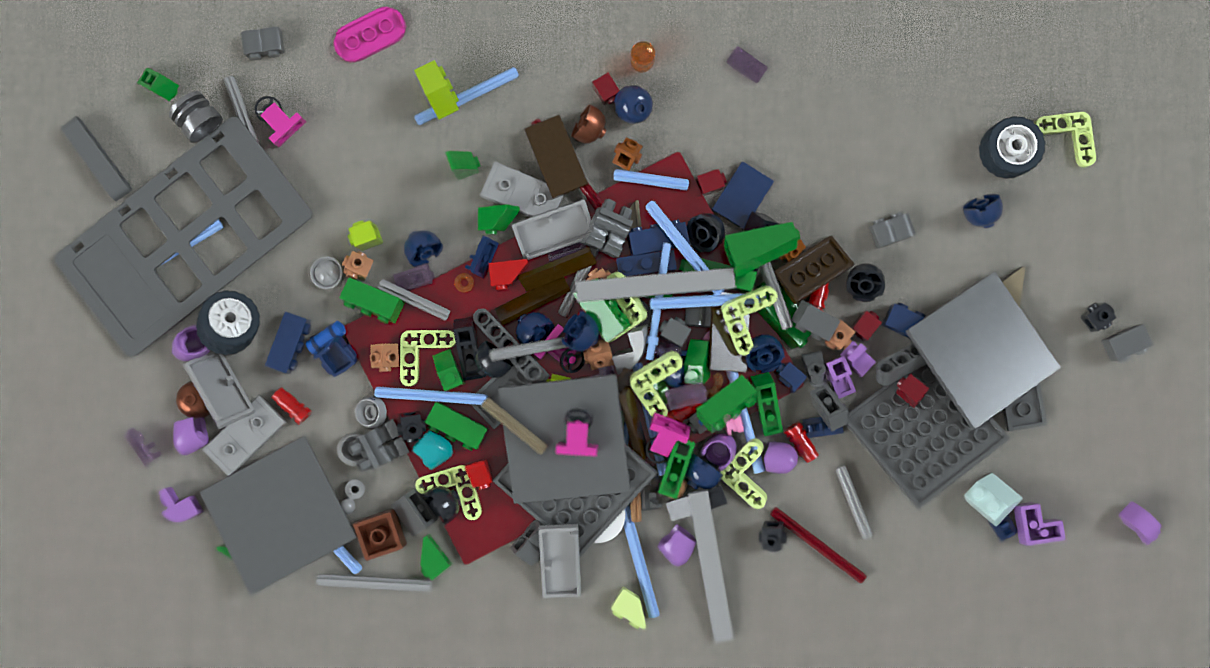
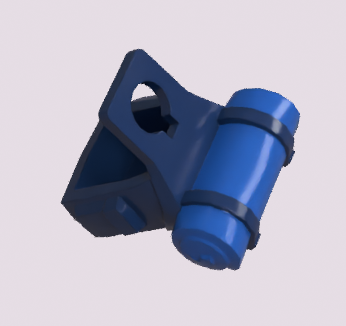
M340 321L329 324L323 331L306 341L307 349L314 354L313 358L317 359L319 357L321 366L334 378L347 371L358 360L356 352L349 344H346L342 337L346 334V329Z

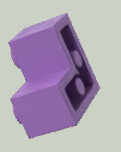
M1028 502L1017 504L1014 508L1020 544L1029 546L1066 540L1063 521L1055 518L1043 520L1040 504Z

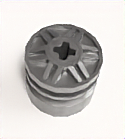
M200 91L186 94L169 111V117L178 127L182 128V132L191 142H199L207 135H210L220 126L223 119L213 106H209L210 102Z

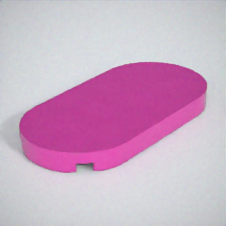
M380 7L339 28L333 42L334 49L347 62L362 61L398 43L405 34L406 23L402 14L396 9Z

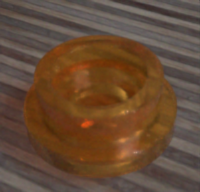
M467 273L459 274L455 279V287L460 292H469L474 286L473 278ZM462 280H467L468 285L463 287L461 285Z

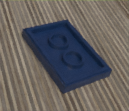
M742 161L712 208V211L744 230L751 212L757 210L774 180Z

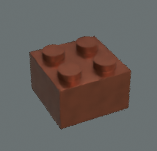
M393 508L362 518L353 524L366 561L401 550L407 545L397 513Z

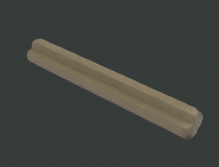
M487 398L482 403V408L539 454L544 453L548 446L490 398Z

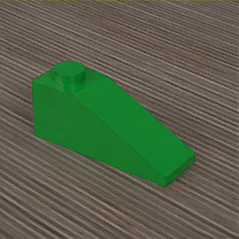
M445 152L450 168L458 181L480 173L478 167H481L477 156L474 157L472 152Z
M769 372L751 376L752 386L757 390L756 406L764 436L782 433L783 427L774 380Z
M678 440L676 441L659 488V494L677 499L695 447L694 442L687 441V443H683Z

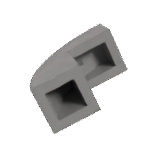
M647 325L632 328L628 333L632 348L617 351L612 358L618 375H620L624 367L629 370L633 368L644 355L648 346L646 344L647 336H649Z

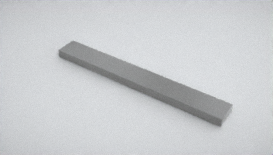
M733 268L577 281L575 284L577 302L734 289L735 279Z
M708 490L689 492L688 497L714 642L733 640Z

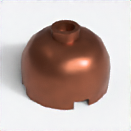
M589 104L579 116L581 119L578 123H575L571 133V137L575 140L587 144L595 142L598 138L602 139L607 130L604 128L606 121L602 111Z
M187 382L180 387L176 396V404L180 412L189 418L207 417L210 412L194 387L193 382Z

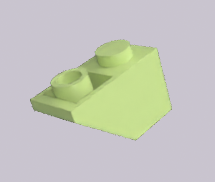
M623 586L611 605L612 613L620 619L623 617L630 621L629 624L636 629H645L646 623L640 597Z

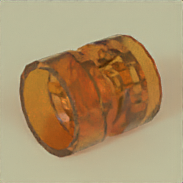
M640 41L632 47L630 63L635 71H649L655 62V49L649 42Z

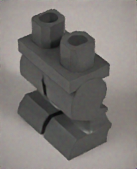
M605 199L601 207L596 209L595 215L590 222V234L585 235L581 243L608 256L618 258L622 252V244L625 243V238L633 222L630 220L632 210L622 206L619 214L613 212L616 202Z
M393 419L382 425L379 429L375 428L355 439V442L348 446L352 456L361 452L364 458L356 463L360 472L372 471L393 461L394 458L397 459L409 453L402 437L389 443L388 446L382 445L400 436Z

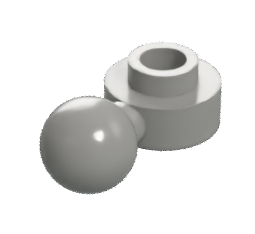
M357 479L351 480L346 484L345 492L348 497L340 503L345 514H350L355 510L354 500L360 498L365 492L364 484ZM353 486H358L359 491L357 493L351 491Z

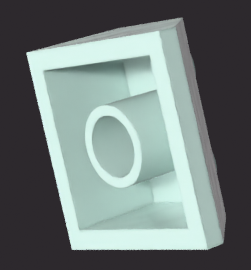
M993 473L978 480L964 495L966 502L995 526L1023 499Z

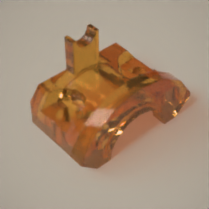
M719 372L712 376L714 379L713 386L708 390L698 387L694 390L695 395L703 399L711 398L720 392L723 383L722 374Z

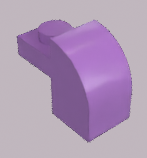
M853 341L840 354V357L845 356L849 367L861 378L876 361L865 352L866 347L862 344L858 346Z
M845 356L824 363L826 377L839 399L856 392L850 378L852 372Z
M172 487L159 491L160 501L168 508L162 514L170 521H187L204 512L195 495L180 501Z
M1133 501L1118 514L1123 523L1134 530L1141 541L1147 546L1152 541H1155L1161 533L1160 528L1162 526L1149 512Z

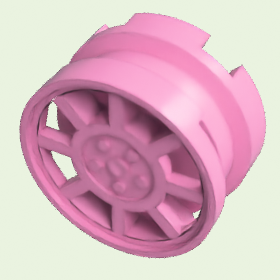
M740 415L726 423L725 430L728 436L731 435L732 431L744 432Z

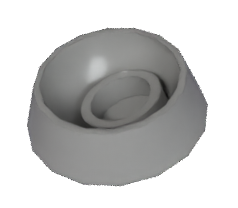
M330 256L316 259L310 268L312 282L322 289H331L337 286L343 276L340 262Z
M373 395L361 399L355 408L357 421L367 428L374 429L380 427L386 419L387 410L384 402Z
M349 433L339 441L337 447L338 456L346 465L357 466L356 463L364 459L361 452L352 456L348 449V446L355 442V439L362 436V434Z

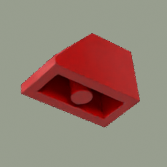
M521 259L489 263L491 287L496 288V291L507 290V286H512L518 279V275L522 274L529 265L528 260Z
M487 459L464 466L473 488L478 487L481 490L490 487L489 483L493 482V477Z

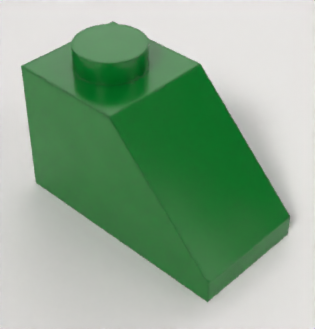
M146 67L137 82L169 102L175 98L180 86Z
M508 204L478 207V230L485 231V235H497V232L505 231L520 211V207Z
M690 340L684 363L685 383L704 385L711 377L710 370H708V340Z
M451 349L433 356L436 371L444 391H450L465 384Z
M427 534L423 538L420 566L422 567V574L427 579L433 580L453 563L432 536Z

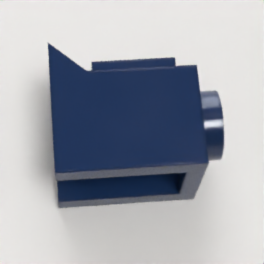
M790 362L782 363L775 371L778 376L777 379L786 387H790L791 394H794L807 378L804 373Z

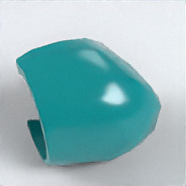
M429 430L413 446V452L423 460L426 467L433 470L452 457L453 448L448 440Z

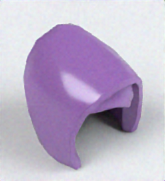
M196 325L180 331L172 343V354L184 362L203 357L210 352L201 343L197 335Z
M204 417L198 419L188 418L174 423L173 442L176 450L181 455H189L209 443Z
M719 433L713 435L704 444L700 453L705 455L708 461L720 466L719 470L723 471L734 460L737 453V445L732 436Z
M767 442L768 448L764 455L765 471L777 474H786L792 471L798 462V455L795 449L787 443Z
M676 524L671 532L661 539L657 547L672 565L678 567L687 563L696 545V539L690 532Z

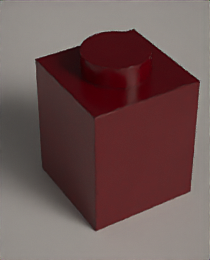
M609 72L592 81V87L603 105L607 103L609 105L613 104L620 90Z
M719 168L696 177V182L703 196L723 190L725 183H727L724 173H720Z
M864 311L850 328L855 331L854 334L861 340L868 341L882 322L878 320L879 316L873 311Z
M911 374L907 378L903 377L896 385L898 387L896 394L914 408L929 390L927 386Z

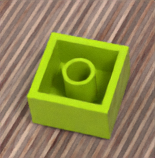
M435 60L414 70L439 120L459 110L456 104L459 99L455 91L450 92L453 87L448 78L444 80V77L447 75L442 65L438 67Z

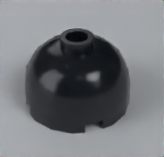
M702 213L692 217L687 224L690 245L699 252H710L718 248L725 237V226L722 220L712 213Z
M861 263L850 270L846 280L847 291L857 301H874L876 297L882 296L884 293L885 276L876 265Z
M483 341L475 352L474 361L478 367L477 372L483 377L500 378L509 372L513 367V363L508 358L492 361L490 351L499 348L488 341Z
M436 486L423 494V497H428L425 501L437 518L440 516L443 519L440 522L442 525H447L457 516L459 512L457 500L460 498L454 489L450 491L444 486Z

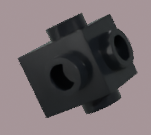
M1106 302L1091 304L1087 307L1088 311L1080 316L1090 332H1097L1101 329L1106 330L1113 325L1112 321L1117 318L1114 314V309L1109 304H1106Z
M419 411L400 413V423H397L398 435H402L403 440H407V442H415L419 438H423L426 426L425 420H421Z
M764 521L762 531H759V543H762V550L769 552L782 551L783 545L787 544V532H784V522Z

